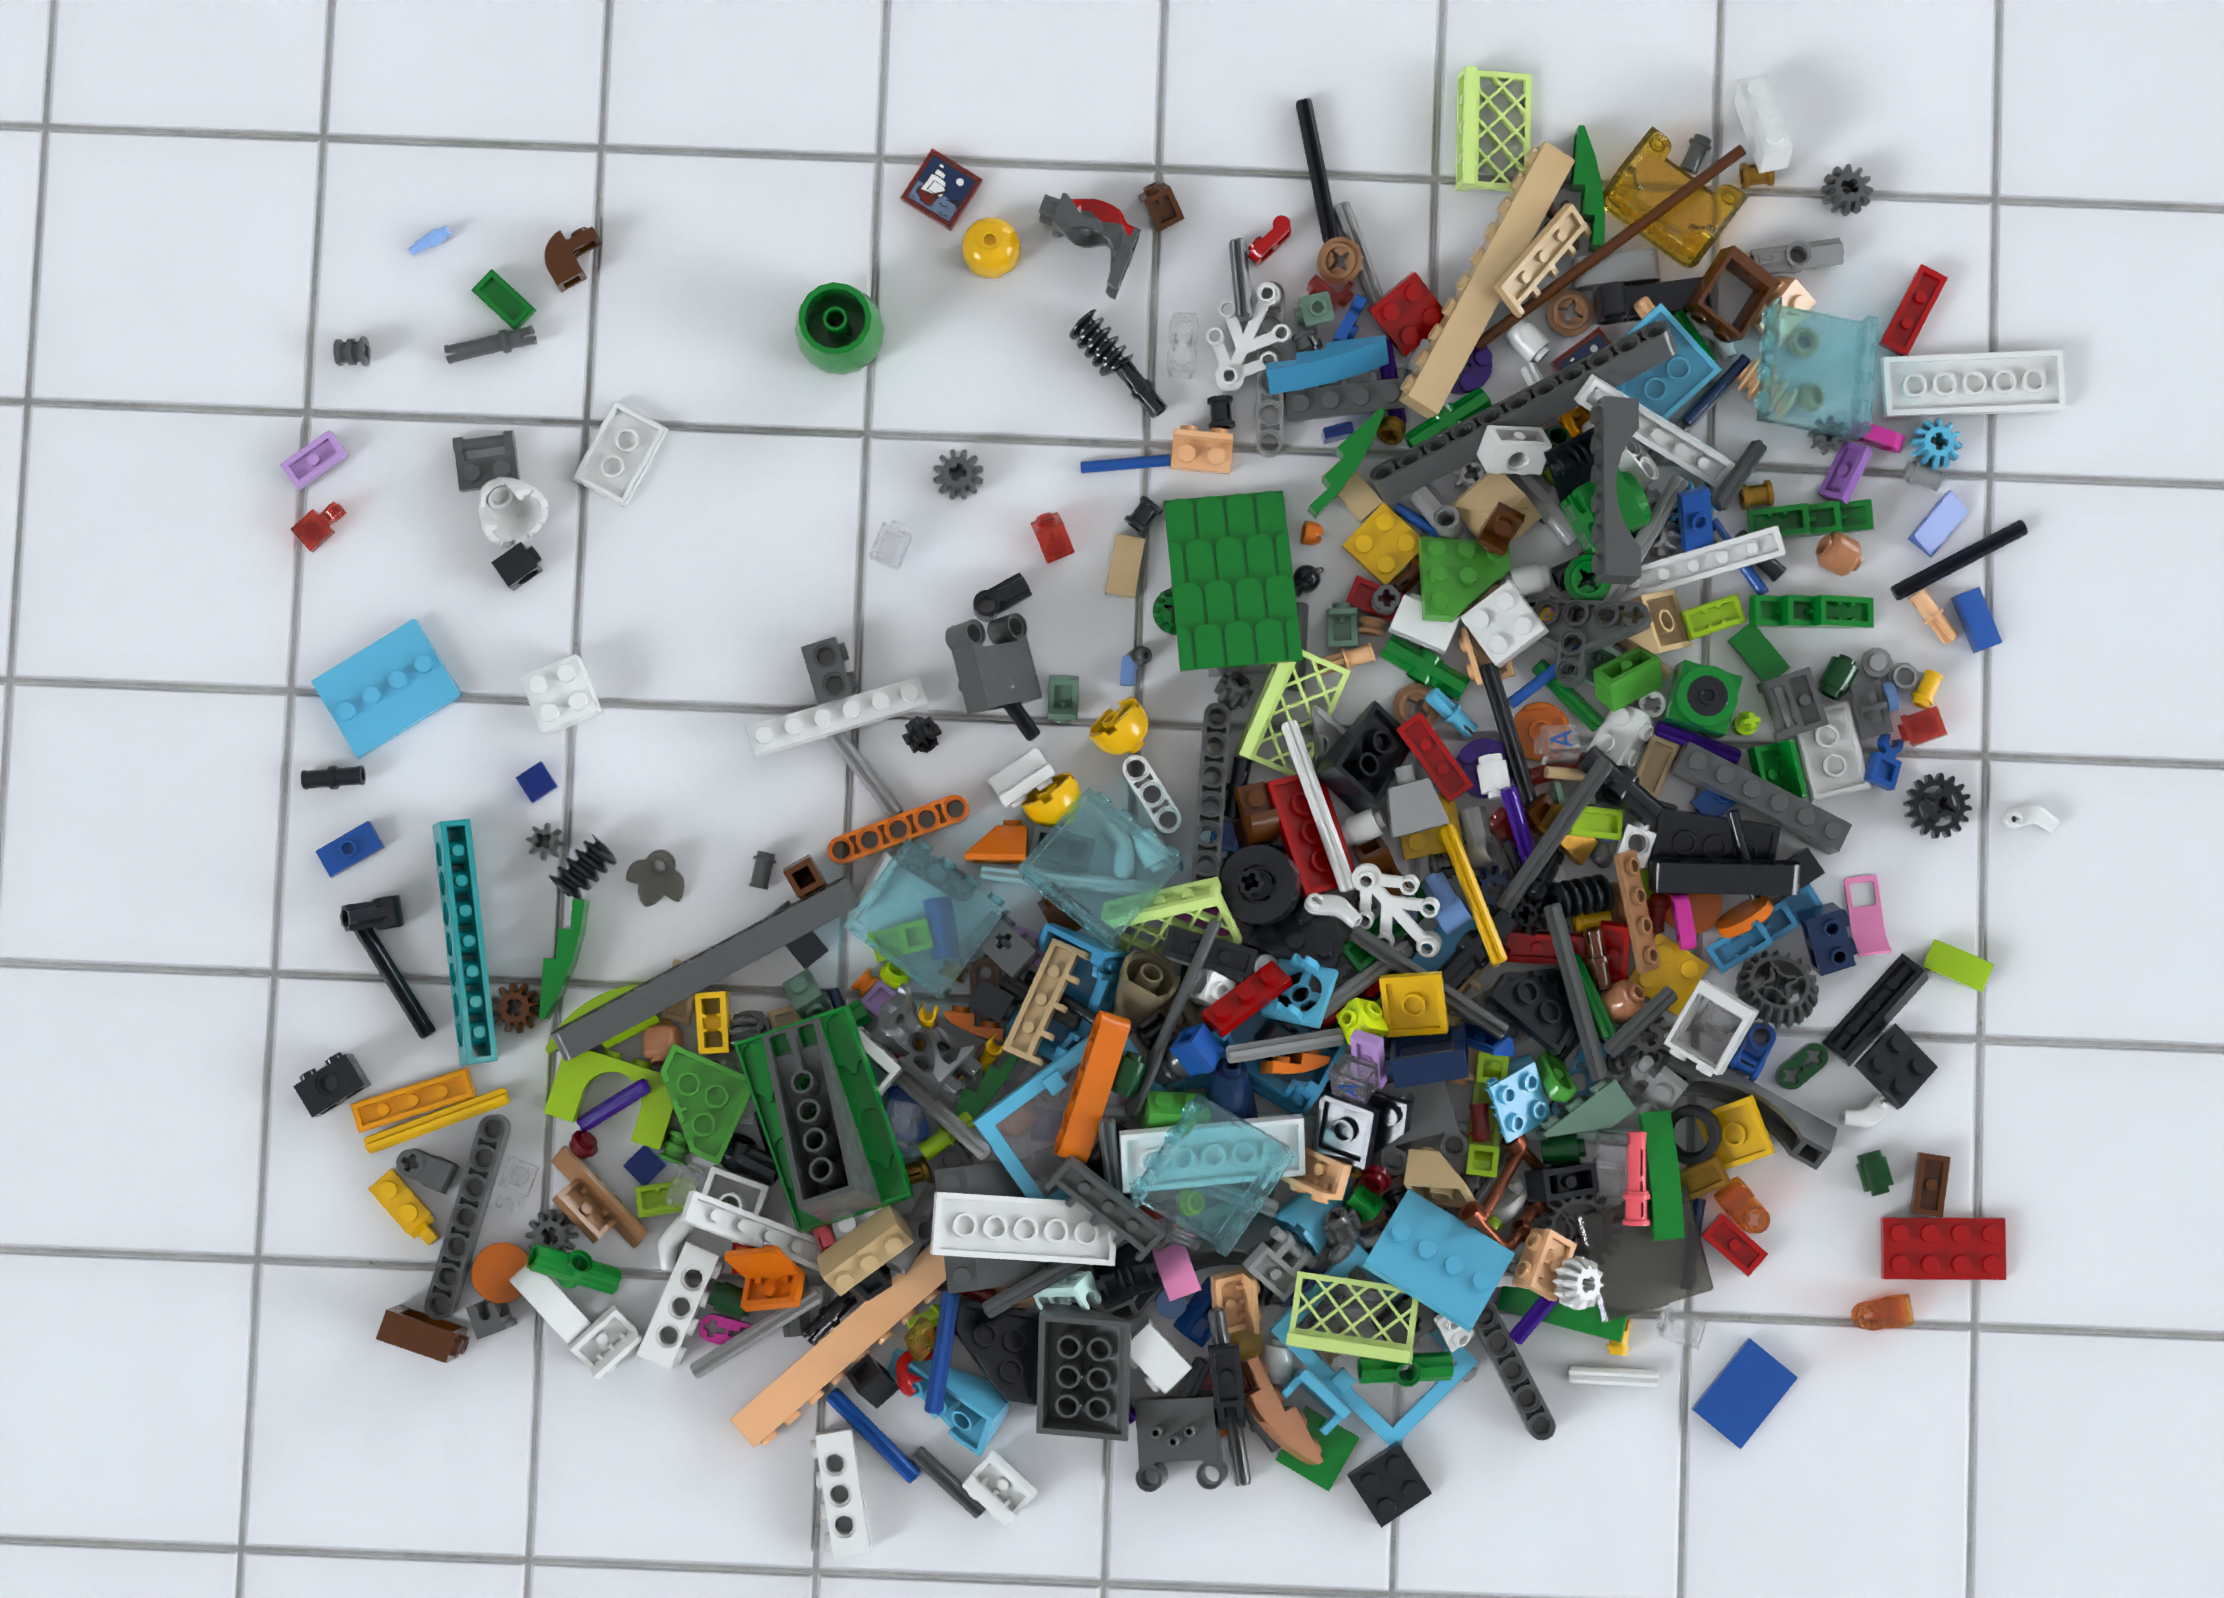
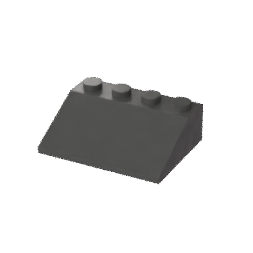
M1027 1157L1018 1158L1029 1174ZM1000 1161L934 1169L936 1192L1026 1198ZM944 1256L948 1294L1015 1285L1040 1271L1039 1261Z
M1045 1304L1039 1314L1036 1433L1128 1441L1132 1320L1091 1309L1083 1310L1080 1306Z

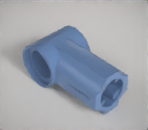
M1443 872L1433 873L1424 879L1421 887L1427 897H1434L1439 901L1440 909L1435 918L1447 935H1450L1474 919L1471 911L1463 899L1456 894Z

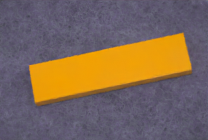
M464 1068L350 1105L358 1133H362L474 1098L477 1094L469 1068Z

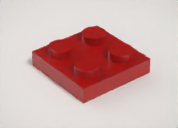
M1411 272L1367 309L1403 357H1406L1418 347L1421 339H1427L1436 323L1440 324L1444 317V314L1441 313L1442 306L1416 272Z

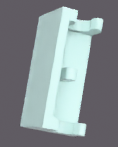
M1076 1271L1033 1295L1040 1310L1045 1306V1298L1047 1297L1051 1304L1078 1303L1083 1310L1090 1309L1089 1302L1099 1304L1102 1301L1091 1271Z

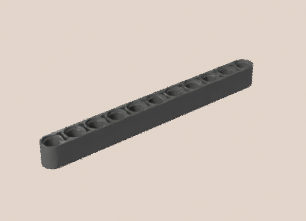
M1661 320L1652 322L1377 465L1371 471L1370 478L1381 499L1387 503L1399 500L1478 459L1476 454L1487 425L1539 427L1580 406L1574 398L1591 374L1615 388L1669 360L1677 353L1678 347L1668 323Z
M847 876L837 879L554 1030L550 1035L564 1060L573 1059L860 905L861 902Z

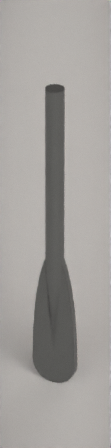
M1211 918L1158 1038L1145 1061L1148 1066L1139 1090L1134 1092L1133 1097L1128 1098L1126 1101L1125 1115L1127 1117L1135 1118L1143 1107L1161 1064L1167 1044L1222 923Z

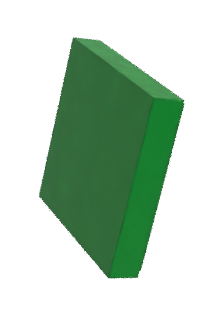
M1305 1406L1302 1412L1308 1422L1306 1427L1311 1437H1314L1321 1447L1322 1452L1320 1455L1323 1462L1318 1465H1307L1282 1448L1275 1460L1329 1491L1358 1442L1359 1437L1338 1424L1330 1433L1323 1435L1319 1428L1327 1418Z

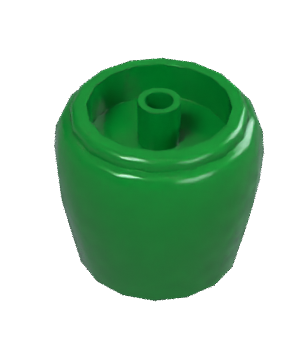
M836 282L820 285L807 294L798 310L795 326L799 348L807 360L826 373L839 375L860 371L872 362L881 348L884 330L880 311L869 296L851 285Z

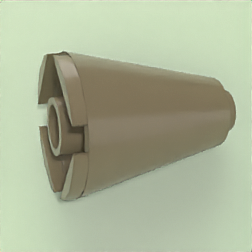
M1145 949L1143 953L1132 951L1123 960L1112 1014L1130 1019V1030L1138 1028L1177 992L1180 976H1176L1173 970L1175 965L1172 961L1161 955V953Z

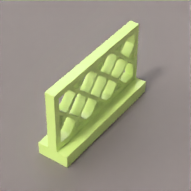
M1465 66L1458 73L1455 191H1468L1469 189L1512 191L1513 188L1510 187L1511 182L1504 173L1513 165L1518 171L1522 172L1527 164L1524 162V158L1530 150L1532 74L1477 70L1476 66ZM1480 79H1490L1498 89L1490 97H1487L1480 89ZM1511 81L1523 82V95L1519 99H1516L1505 87ZM1499 92L1512 104L1503 113L1491 101ZM1485 105L1497 117L1488 127L1479 118V110ZM1514 107L1523 116V123L1517 129L1505 117ZM1499 120L1512 133L1503 142L1490 130ZM1484 134L1497 146L1488 156L1479 148V139ZM1513 136L1522 145V153L1517 158L1504 146ZM1498 150L1511 162L1502 172L1489 159ZM1480 157L1482 161L1478 164V158ZM1484 163L1496 175L1491 182L1478 181V169Z
M1302 650V656L1310 660L1314 672L1298 678L1295 670L1296 662L1272 664L1234 751L1243 757L1288 776L1298 773L1288 769L1284 757L1290 755V751L1281 752L1276 737L1283 735V732L1281 730L1274 733L1270 723L1273 715L1284 711L1287 720L1291 721L1288 709L1304 703L1309 719L1298 723L1299 728L1310 723L1313 726L1312 712L1308 701L1324 696L1327 704L1325 712L1332 716L1351 672ZM1316 663L1325 667L1318 670ZM1331 669L1341 673L1337 685L1325 689L1320 674ZM1291 674H1293L1294 680L1288 682ZM1316 676L1321 692L1306 697L1300 682ZM1296 684L1302 699L1286 705L1282 694L1286 687ZM1333 692L1331 699H1329L1328 693ZM1280 701L1282 707L1276 710L1278 703ZM1267 729H1268L1270 735L1264 737V735H1265V733H1266V731H1267ZM1314 739L1305 743L1306 748L1309 747L1308 753L1311 761L1315 755ZM1273 740L1278 755L1268 759L1256 755L1261 743ZM1280 759L1282 766L1273 761Z
M1218 877L1107 901L1103 904L1100 923L1104 931L1109 930L1117 947L1130 953L1129 949L1132 945L1144 950L1148 949L1161 953L1162 947L1157 946V943L1160 939L1165 940L1167 933L1165 930L1169 924L1204 934V929L1193 925L1197 918L1209 922L1211 918L1222 923L1220 927L1229 930L1231 934L1223 937L1216 935V938L1238 944L1242 943L1241 933L1221 894L1222 885ZM1217 906L1220 912L1217 916H1214L1202 910ZM1187 913L1192 915L1187 923L1175 918L1174 915ZM1152 920H1160L1164 923L1161 926V928L1158 929L1156 927L1146 924L1145 922ZM1130 926L1135 928V931L1132 935L1120 931L1119 928ZM1140 931L1155 936L1152 943L1137 938Z
M1297 1271L1286 1345L1412 1364L1419 1301L1412 1297L1411 1308L1401 1315L1391 1300L1404 1292L1393 1285ZM1304 1279L1316 1280L1323 1289L1320 1294L1310 1301L1302 1293ZM1321 1281L1333 1284L1326 1288ZM1339 1284H1344L1348 1286L1354 1295L1339 1306L1329 1291ZM1352 1286L1364 1288L1361 1289L1359 1292H1356ZM1370 1288L1377 1289L1385 1299L1372 1310H1369L1360 1297ZM1383 1290L1394 1293L1387 1297ZM1326 1294L1336 1309L1322 1319L1312 1304ZM1302 1298L1306 1304L1300 1308V1301ZM1357 1299L1367 1313L1352 1323L1342 1309ZM1388 1303L1398 1318L1383 1328L1373 1313ZM1309 1307L1319 1322L1309 1330L1297 1328L1299 1314ZM1340 1312L1349 1327L1340 1334H1335L1330 1331L1325 1322ZM1410 1314V1320L1408 1325L1404 1318ZM1369 1316L1380 1329L1370 1339L1363 1338L1356 1329V1326ZM1401 1321L1408 1330L1406 1344L1393 1342L1386 1331ZM1322 1325L1326 1332L1315 1330ZM1353 1330L1357 1337L1346 1334ZM1383 1334L1388 1341H1382V1340H1376V1339L1379 1338V1337Z

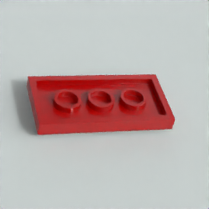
M1298 774L1267 781L1265 785L1272 809L1277 808L1279 814V834L1286 854L1294 861L1300 872L1302 882L1301 899L1307 898L1311 893L1322 894L1339 889ZM1318 779L1351 873L1353 874L1355 867L1327 786Z
M1880 1217L1881 1279L2006 1280L2005 1218Z

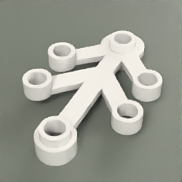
M1264 282L1257 288L1256 298L1258 302L1253 311V318L1249 320L1244 333L1235 314V303L1231 300H1224L1220 303L1219 313L1226 319L1236 347L1232 359H1230L1224 345L1225 333L1218 327H1212L1206 333V340L1213 345L1220 365L1216 370L1215 380L1217 385L1224 391H1236L1244 384L1245 377L1266 370L1264 359L1267 356H1273L1274 362H1279L1276 354L1267 351L1260 356V360L1243 365L1247 354L1277 342L1286 343L1291 338V330L1285 324H1278L1273 328V331L1256 337L1268 308L1276 306L1281 299L1279 287L1272 282ZM1268 288L1272 289V297L1264 299L1262 296L1263 291ZM1227 304H1232V313L1228 315L1224 314V306ZM1281 328L1287 330V335L1283 339L1277 337V331ZM1216 331L1220 332V340L1212 342L1211 334ZM1228 371H1233L1235 378L1227 382L1225 374Z
M1371 863L1357 866L1352 874V882L1355 888L1360 891L1358 913L1361 916H1367L1370 922L1362 921L1358 926L1364 929H1369L1375 920L1374 913L1371 911L1372 897L1374 895L1381 903L1380 933L1377 936L1379 939H1388L1390 942L1388 945L1393 947L1395 943V937L1392 934L1394 917L1416 941V950L1421 956L1427 958L1436 956L1442 945V939L1439 934L1431 930L1423 931L1405 910L1420 911L1424 917L1433 918L1440 909L1439 901L1434 897L1422 899L1391 895L1384 888H1400L1403 894L1413 895L1417 892L1420 885L1419 879L1415 875L1397 876L1382 874L1380 869ZM1368 876L1372 882L1367 883L1362 880V877ZM1410 881L1415 887L1408 888L1404 882ZM1431 904L1434 906L1435 910L1429 911L1426 909L1425 905ZM1423 944H1430L1433 949L1428 950L1423 947Z

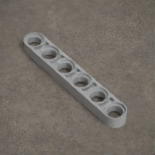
M1268 281L1279 287L1281 299L1276 306L1268 308L1263 321L1271 317L1276 319L1279 324H1284V289L1279 283ZM1262 324L1257 332V337L1268 333L1264 331ZM1284 328L1277 331L1279 339L1284 338ZM1277 342L1267 346L1277 349L1279 361H1284V343ZM1267 347L1257 350V360H1260L1262 351ZM1266 370L1256 373V448L1260 455L1271 458L1278 455L1283 446L1284 393L1270 395V392L1263 389L1261 382L1267 377ZM1266 406L1275 407L1278 411L1277 419L1271 422L1264 420L1261 415L1262 409ZM1268 435L1274 436L1278 441V447L1273 451H1266L1261 446L1263 437Z

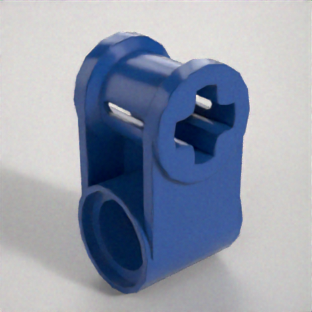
M1753 1022L1727 1068L1730 1070L1735 1069L1749 1076L1748 1079L1754 1082L1760 1075L1766 1058L1776 1041V1032L1769 1024L1764 1027L1761 1022ZM1758 1028H1763L1767 1034L1766 1040L1762 1044H1756L1753 1040V1033ZM1741 1059L1751 1064V1066L1742 1063Z

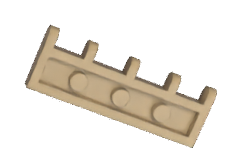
M1572 203L1562 206L1493 286L1511 312L1518 318H1521L1525 313L1521 304L1528 295L1534 299L1540 296L1541 292L1537 285L1546 274L1551 278H1555L1558 275L1559 271L1555 264L1564 253L1571 258L1576 254V249L1572 245L1580 235L1585 239L1592 235L1591 229Z
M1052 938L1002 1050L1042 1067L1044 1061L1039 1057H1035L1043 1038L1053 1042L1055 1035L1046 1030L1056 1010L1066 1014L1068 1007L1059 1004L1068 982L1079 985L1080 979L1072 976V973L1079 958L1081 957L1089 961L1090 953Z

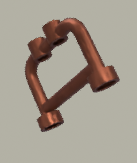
M1525 1134L1509 1143H1506L1505 1138L1502 1137L1501 1145L1511 1154L1482 1206L1477 1201H1470L1459 1212V1219L1468 1228L1476 1227L1481 1233L1511 1251L1515 1250L1521 1241L1525 1243L1531 1229L1534 1228L1531 1225L1534 1218H1542L1540 1216L1541 1213H1548L1550 1210L1546 1205L1547 1202H1528L1527 1197L1524 1203L1526 1209L1522 1216L1512 1223L1511 1230L1513 1232L1507 1240L1503 1239L1488 1222L1490 1215L1522 1160L1532 1170L1545 1168V1165L1526 1146L1528 1138Z

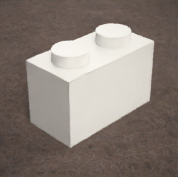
M1411 593L1410 596L1404 594L1388 632L1443 655L1448 648L1460 618L1453 622L1425 621L1422 619L1421 596Z

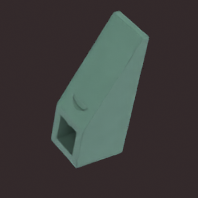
M1606 1078L1594 1081L1588 1087L1590 1091L1580 1098L1578 1095L1569 1100L1564 1105L1566 1109L1559 1115L1552 1114L1540 1123L1542 1128L1535 1133L1537 1136L1546 1138L1611 1128L1630 1115L1636 1108L1616 1079Z

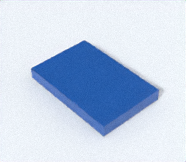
M1747 1338L1691 1409L1741 1449L1798 1377L1752 1339Z

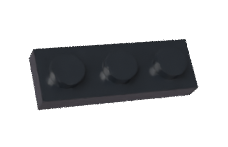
M1169 924L1161 955L1191 963L1203 934ZM1215 938L1203 967L1247 979L1252 974L1258 949Z

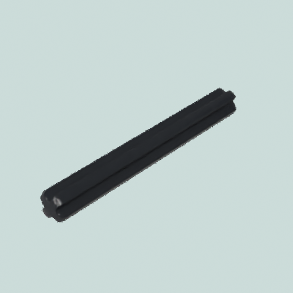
M1304 98L1296 102V109L1322 240L1326 243L1332 238L1339 237L1312 100Z
M2018 520L1893 585L1891 592L1896 600H1902L2025 536L2028 533V529L2022 520Z
M1491 662L1482 665L1480 673L1514 785L1517 787L1523 808H1527L1537 798L1498 667Z
M373 928L354 931L419 1037L425 1039L431 1036L436 1031L435 1027Z

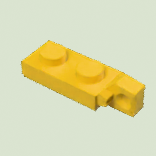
M394 1168L388 1170L368 1188L402 1229L413 1239L420 1236L430 1246L441 1237L431 1225L435 1221L432 1216L433 1212Z

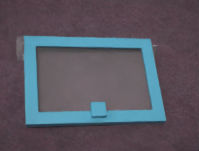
M1089 1035L972 1121L1026 1198L1067 1200L1069 1197L1057 1185H1054L1049 1191L1043 1185L1067 1159L1056 1156L1054 1154V1146ZM1128 1037L1122 1054L1125 1055L1127 1050L1140 1054ZM1155 1080L1150 1088V1091L1178 1092L1172 1085L1164 1090L1162 1085L1158 1084ZM1110 1091L1102 1118L1112 1117L1128 1130L1141 1129L1138 1115L1135 1118L1125 1115V1104L1128 1097ZM1099 1131L1097 1132L1093 1147L1100 1140Z
M1338 1241L1329 1252L1328 1258L1334 1264L1323 1275L1390 1284L1362 1267L1369 1253L1356 1241L1348 1245H1341ZM1316 1281L1304 1295L1310 1301L1320 1294L1323 1289ZM1321 1281L1326 1288L1333 1284ZM1339 1284L1329 1291L1339 1306L1354 1295L1348 1286L1344 1284ZM1352 1286L1356 1292H1359L1361 1289L1364 1288ZM1371 1288L1360 1296L1369 1310H1372L1385 1300L1377 1289ZM1383 1290L1387 1297L1394 1293ZM1403 1293L1398 1294L1391 1302L1395 1301ZM1326 1294L1312 1304L1322 1319L1336 1309ZM1302 1298L1300 1301V1308L1306 1304ZM1357 1299L1342 1309L1352 1323L1367 1313ZM1388 1303L1373 1313V1315L1376 1317L1389 1306ZM1292 1306L1269 1328L1288 1349L1389 1446L1396 1441L1400 1442L1461 1380L1464 1382L1470 1381L1478 1371L1475 1367L1478 1360L1464 1346L1451 1352L1437 1328L1431 1333H1425L1419 1339V1344L1412 1352H1450L1454 1366L1451 1380L1420 1381L1411 1387H1403L1398 1382L1360 1384L1357 1372L1358 1356L1286 1345ZM1309 1307L1299 1314L1297 1328L1309 1330L1319 1322ZM1340 1312L1325 1322L1330 1331L1335 1334H1340L1349 1327ZM1370 1316L1356 1326V1329L1363 1338L1370 1339L1378 1333L1371 1322ZM1410 1316L1405 1319L1408 1323L1410 1320ZM1322 1325L1315 1330L1326 1332ZM1353 1330L1346 1334L1357 1337ZM1382 1336L1376 1339L1386 1341ZM1410 1365L1403 1366L1400 1371L1408 1369Z

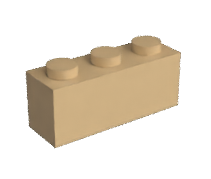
M892 1205L885 1206L816 1257L822 1279L841 1297L914 1243L907 1221Z

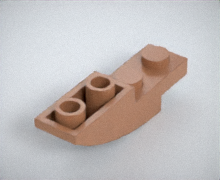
M1251 1356L1241 1360L1242 1373L1251 1391L1245 1393V1404L1257 1423L1273 1441L1296 1459L1307 1465L1322 1463L1321 1447L1318 1441L1311 1437L1306 1427L1308 1422L1304 1413L1297 1409L1296 1406H1286L1283 1408V1397L1280 1391L1272 1386L1268 1378L1270 1372L1266 1363L1259 1359L1258 1356Z

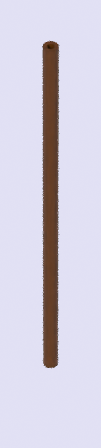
M1740 144L1541 290V294L1537 299L1530 298L1521 306L1525 313L1521 318L1516 317L1511 312L1480 336L1475 348L1480 351L1738 161L1746 155L1744 148Z

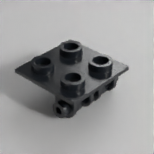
M1594 427L1543 452L1560 503L1568 498L1567 496L1572 494L1577 487L1591 481L1594 454L1591 453L1590 443L1594 435Z
M1127 1243L1116 1249L1115 1266L1092 1265L1096 1277V1288L1100 1292L1103 1306L1162 1287L1152 1250L1141 1262H1138L1134 1257L1139 1250L1132 1244Z

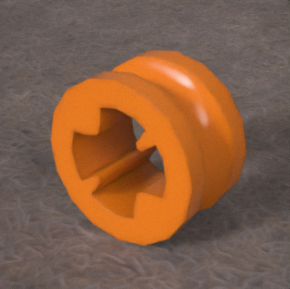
M867 969L851 986L853 991H859L861 999L880 979L878 976L873 977L870 969Z

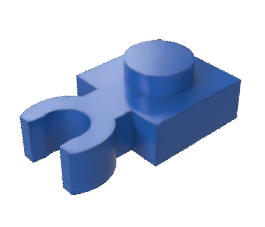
M1359 294L1356 295L1332 341L1355 338L1360 328L1355 324L1367 303V298Z
M1888 733L1879 736L1877 740L1879 751L1871 752L1863 780L1886 791L1895 790L1902 764L1901 761L1895 759L1896 754L1901 752L1904 743L1902 739L1893 740L1892 746H1890L1891 734Z

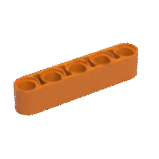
M950 795L835 837L828 844L827 853L835 863L847 865L960 824L968 818L970 808L962 796ZM958 801L964 805V812L961 816L954 818L948 814L947 809L950 803ZM924 812H932L936 818L933 826L929 828H924L919 823V818ZM896 822H903L907 826V832L902 838H894L891 834V827ZM870 832L876 833L878 844L871 849L865 848L862 842L865 834ZM839 843H847L850 847V853L844 859H838L834 855V849Z
M1101 1010L1097 1013L1054 1146V1154L1056 1156L1067 1158L1072 1154L1082 1163L1087 1162L1098 1132L1099 1119L1103 1116L1131 1025L1130 1019Z

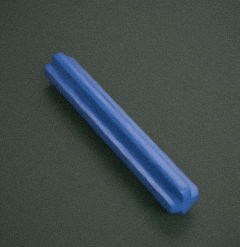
M948 1291L942 1293L924 1411L930 1414H941L943 1411L961 1297L959 1293L948 1294Z
M835 1388L826 1397V1401L908 1483H912L920 1475V1469L839 1388Z

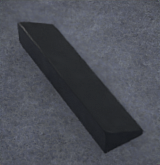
M1902 953L1823 1040L1822 1044L1850 1067L1929 979L1926 970Z

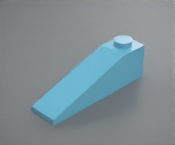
M899 1348L894 1350L888 1367V1371L896 1380V1361L905 1352V1350ZM932 1360L913 1361L907 1368L909 1373L923 1378L921 1382L914 1383L912 1386L913 1389L917 1390L913 1397H921L924 1401L926 1400ZM949 1367L943 1411L941 1414L930 1415L934 1419L939 1416L951 1428L948 1433L956 1441L980 1457L1006 1418L1011 1404L1003 1401L990 1381Z

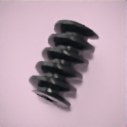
M1093 309L1077 321L1069 336L1072 340L1079 338L1077 347L1079 349L1086 348L1084 353L1086 358L1094 357L1092 365L1094 367L1102 366L1099 373L1101 376H1107L1115 373L1121 365L1131 360L1133 354L1125 357L1122 355L1127 346L1123 345L1116 348L1115 344L1119 339L1118 335L1112 338L1107 337L1112 328L1109 326L1101 329L1100 326L1104 318L1101 317L1093 320L1092 317L1097 311Z
M593 834L594 844L586 840L583 841L586 852L578 849L574 850L578 858L577 861L569 857L566 858L569 866L568 870L561 866L557 867L561 875L560 878L551 874L548 876L570 898L571 896L577 899L582 898L579 888L587 891L591 889L588 879L595 882L600 880L596 872L597 870L602 873L608 872L605 862L612 865L617 863L614 854Z
M1595 874L1592 877L1584 876L1581 879L1573 878L1570 881L1552 882L1551 886L1547 887L1548 891L1545 895L1547 905L1552 903L1561 904L1565 919H1568L1570 914L1573 917H1579L1581 912L1584 915H1589L1592 910L1594 913H1600L1602 909L1611 911L1614 906L1612 886L1602 874Z

